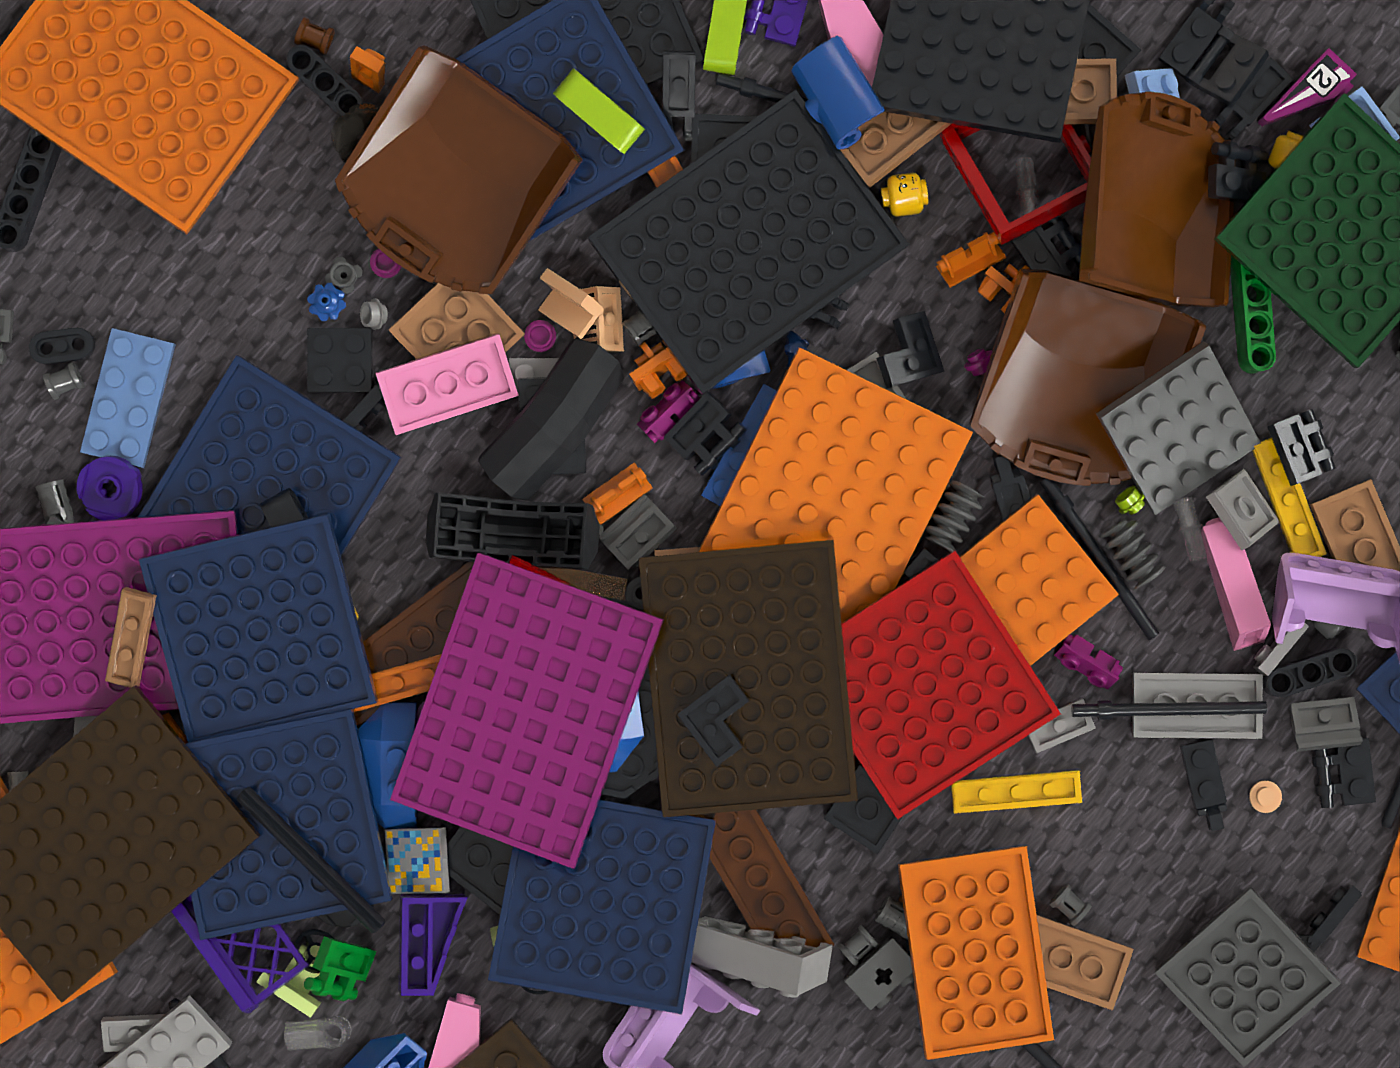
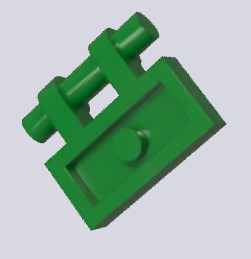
M324 936L312 966L319 970L320 974L315 978H306L304 988L317 996L325 997L331 995L333 999L339 1001L355 1000L358 996V990L354 988L356 980L366 981L377 951L365 946ZM336 975H339V981L334 983Z

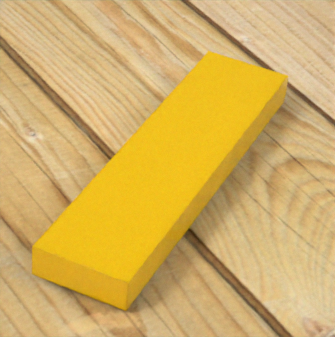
M1272 438L1261 441V444L1254 446L1255 449L1252 452L1290 553L1316 557L1326 555L1325 547L1301 484L1290 486Z
M1079 770L958 780L951 785L954 814L1082 803Z

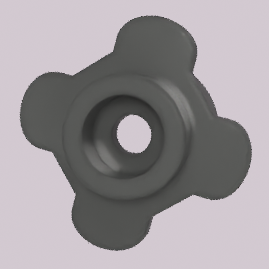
M337 257L333 261L334 265L330 273L326 274L325 281L339 287L345 294H351L355 289L354 284L357 278L362 276L363 270L359 265L353 266L346 262L344 257ZM346 273L347 277L343 279L341 274Z

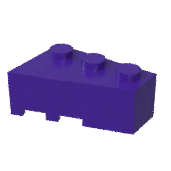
M400 894L398 991L401 996H434L460 915L468 898L465 894Z

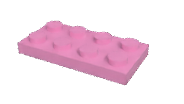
M499 334L375 373L395 435L519 396Z

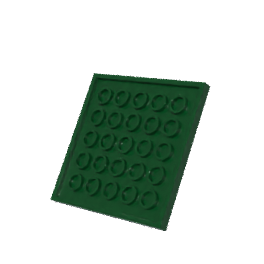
M1343 93L1214 237V240L1354 368L1361 366L1400 321V144Z

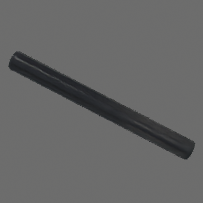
M251 787L245 788L237 796V801L371 933H376L385 924V919Z

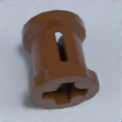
M304 17L298 27L294 43L296 45L304 44L320 50V54L326 56L334 38L335 30L331 27L325 29L312 24L310 19Z

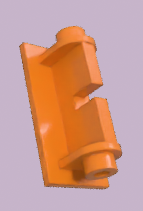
M985 232L982 236L967 243L969 248L965 251L960 247L947 255L940 256L941 260L936 262V268L950 288L1006 258V255L998 246L999 241L994 232L990 234Z
M634 462L582 500L584 503L593 505L597 520L602 525L639 499L643 494L653 489V487L646 479L647 477L642 469L638 468Z

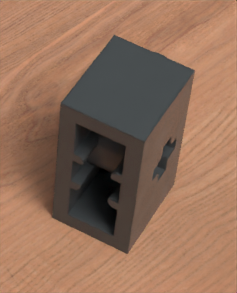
M890 935L843 979L870 1010L875 1006L880 1009L892 999L891 991L899 984L905 987L914 979L911 957ZM881 968L885 971L890 968L891 970L888 972L890 979L886 982L883 979L876 981L878 977L876 970Z

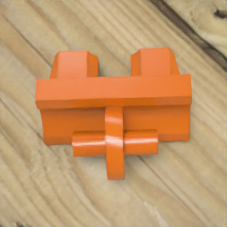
M1009 264L1004 270L1013 278L1012 281H1009L994 267L990 266L984 275L986 277L977 292L990 302L1000 289L1011 296L1019 271ZM1025 264L1022 269H1030V268ZM1009 300L1000 309L1004 314L1008 306Z
M645 342L639 345L644 354L634 360L638 368L629 374L639 391L643 389L652 399L663 393L666 389L659 377L667 371L671 373L676 381L687 376L667 348L665 349L661 342L651 349Z

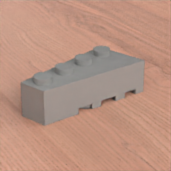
M704 916L698 920L691 962L695 963V966L699 969H715L723 972V976L727 978H743L751 981V985L755 987H770L780 990L779 993L783 996L798 997L800 994L827 982L833 945L821 942L817 948L805 945V938L793 936L792 939L773 938V931L752 929L745 932V925Z

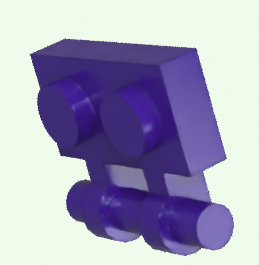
M752 0L750 8L745 11L744 20H746L743 32L756 35L758 24L768 26L765 39L795 47L808 0H775L771 15L762 12L765 0Z

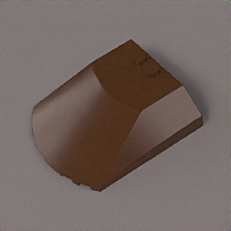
M423 45L416 49L338 174L335 183L350 207L348 209L349 213L354 219L357 218L361 226L366 230V236L395 263L428 282L440 283L451 287L452 290L492 294L533 236L583 159L565 136L461 61Z
M1158 92L1122 95L1099 106L1083 212L1079 281L1166 305L1196 307L1228 305L1231 254L1217 243L1214 237L1233 217L1234 202L1208 198V166L1219 164V155L1212 154L1211 146L1214 142L1222 143L1225 140L1218 133L1220 126L1215 121L1208 122L1202 117L1199 108L1175 96Z
M1020 269L970 419V425L992 450L1013 462L1017 467L1034 475L1052 481L1082 486L1109 483V485L1121 484L1120 481L1130 480L1132 477L1096 413L1199 345L1206 325L1202 321L1165 304L1081 282L1079 279L1048 270Z

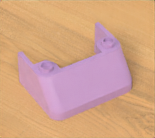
M1299 553L1283 554L1278 568L1272 612L1276 643L1283 644L1286 631L1292 632L1301 629L1304 626L1305 619L1366 629L1368 636L1375 645L1382 648L1396 647L1400 664V571Z
M691 964L682 1015L631 1006L603 1049V1060L609 1068H674L664 1060V1057L698 1006L705 1011L718 1013L731 1003L736 1008L756 1016L760 1010L723 982Z

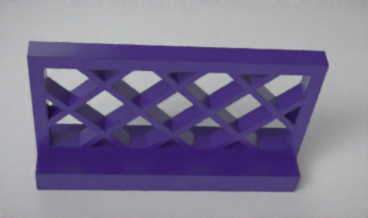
M191 895L172 910L176 919L244 1013L250 1014L259 1007L262 1001L310 966L280 924L268 926L273 927L277 932L275 947L258 945L261 928L255 929L253 944L237 942V933L231 934L230 941L218 939V937L200 940ZM281 940L285 943L288 949L280 948ZM222 943H223V944H229V950H228V952H227V950L225 949V947L222 945ZM235 945L252 948L249 967L240 966L234 962ZM257 948L274 951L271 970L254 967ZM279 952L292 953L299 963L289 972L276 971ZM241 970H248L247 979ZM253 971L270 974L268 987L260 994H257L251 986ZM276 974L283 975L281 978L275 981Z

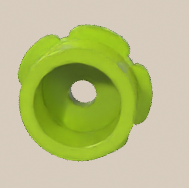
M1135 486L1126 488L1115 500V503L1120 508L1119 512L1121 514L1128 512L1130 515L1137 513L1145 504L1143 501L1144 495Z

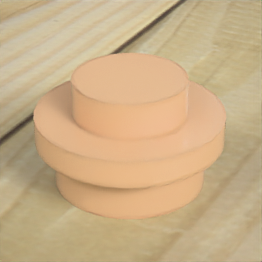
M1266 780L1259 781L1250 789L1249 801L1257 811L1270 813L1281 804L1282 793L1275 783Z

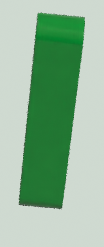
M1231 255L1230 270L1238 363L1243 371L1254 374L1270 369L1276 360L1271 291ZM1248 287H1252L1256 291L1257 297L1255 302H1252L1247 297ZM1251 318L1255 319L1259 324L1257 334L1250 330L1249 322ZM1254 350L1258 351L1262 357L1260 366H1257L1252 360Z

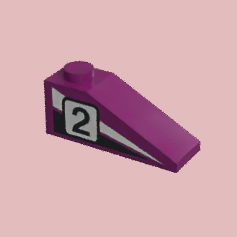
M1328 48L1257 123L1263 127L1329 103L1335 97H1339L1343 93L1347 94L1354 87L1350 81L1357 74Z

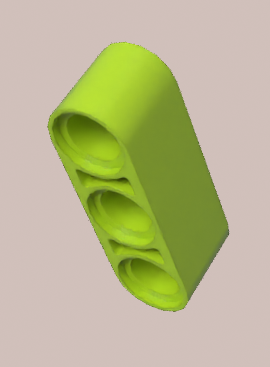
M714 0L703 70L735 75L747 0Z
M574 68L553 92L561 102L623 154L628 151L645 130L642 125Z

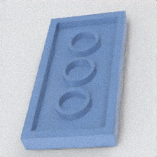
M114 328L111 329L80 450L81 453L97 457L118 456L126 459L133 466L145 467L176 344Z

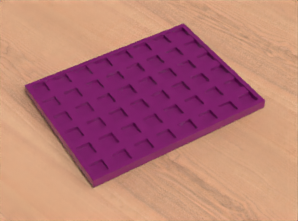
M477 553L390 800L567 867L575 868L664 619L491 556Z

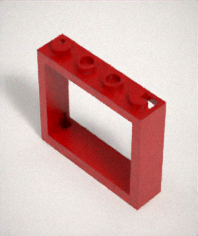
M951 124L940 132V138L946 151L1001 245L1085 202L1091 157L1088 153L1091 152V149L1083 135L1078 137L1073 128L1075 124H1064L1061 139L1087 183L1010 223L961 141L981 129Z

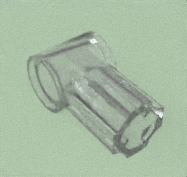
M341 1015L321 1019L286 1021L284 1031L287 1050L336 1049L349 1039L352 1033V1026L349 1020ZM329 1025H336L341 1029V1039H334L329 1035Z

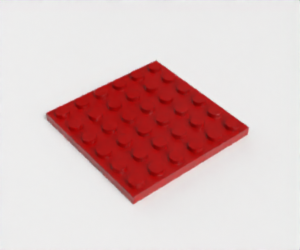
M955 550L842 623L854 754L897 819L1061 714Z

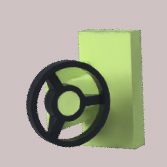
M319 929L303 932L295 942V946L298 948L300 940L305 938L307 947L302 944L299 951L310 966L274 992L275 995L310 1018L321 1004L320 1001L308 994L310 990L304 988L306 978H315L320 974V971L312 966L321 944L313 942L310 935L333 938L329 933ZM294 957L284 972H289L299 964ZM262 973L257 983L267 988L270 974ZM276 974L275 981H277L282 976Z

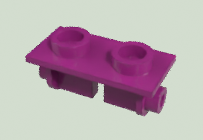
M683 380L668 387L663 394L664 398L656 406L648 407L641 414V420L636 424L654 443L659 439L661 441L664 440V436L675 426L676 423L670 418L674 413L681 419L700 399Z
M1072 634L1068 635L1063 640V645L1054 654L1055 657L1060 659L1063 666L1070 670L1079 671L1088 677L1091 684L1100 688L1104 687L1107 690L1119 680L1118 676L1123 669L1119 665L1120 661L1101 649L1097 652L1095 658L1090 656L1094 645L1077 634L1074 636Z

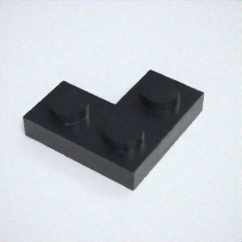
M925 311L893 320L902 350L876 358L886 389L944 372Z
M731 675L727 676L677 714L716 767L743 747L724 720L750 700Z

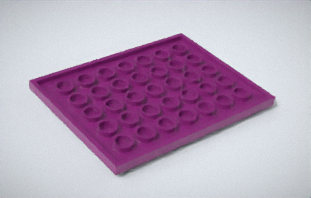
M235 510L0 528V724L99 716L130 689L129 687L106 682L105 678L122 589L128 587L147 592L139 559L237 535ZM153 615L139 689L158 711L179 709Z

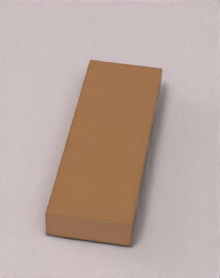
M128 587L122 589L105 678L106 682L129 688L135 685L140 686L157 595Z

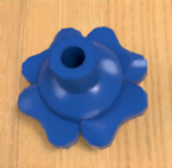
M327 283L325 287L319 284L316 285L314 293L307 298L308 302L312 304L309 307V312L318 315L323 322L327 321L329 317L333 320L338 319L340 311L346 308V303L342 300L345 293L336 289L332 283Z

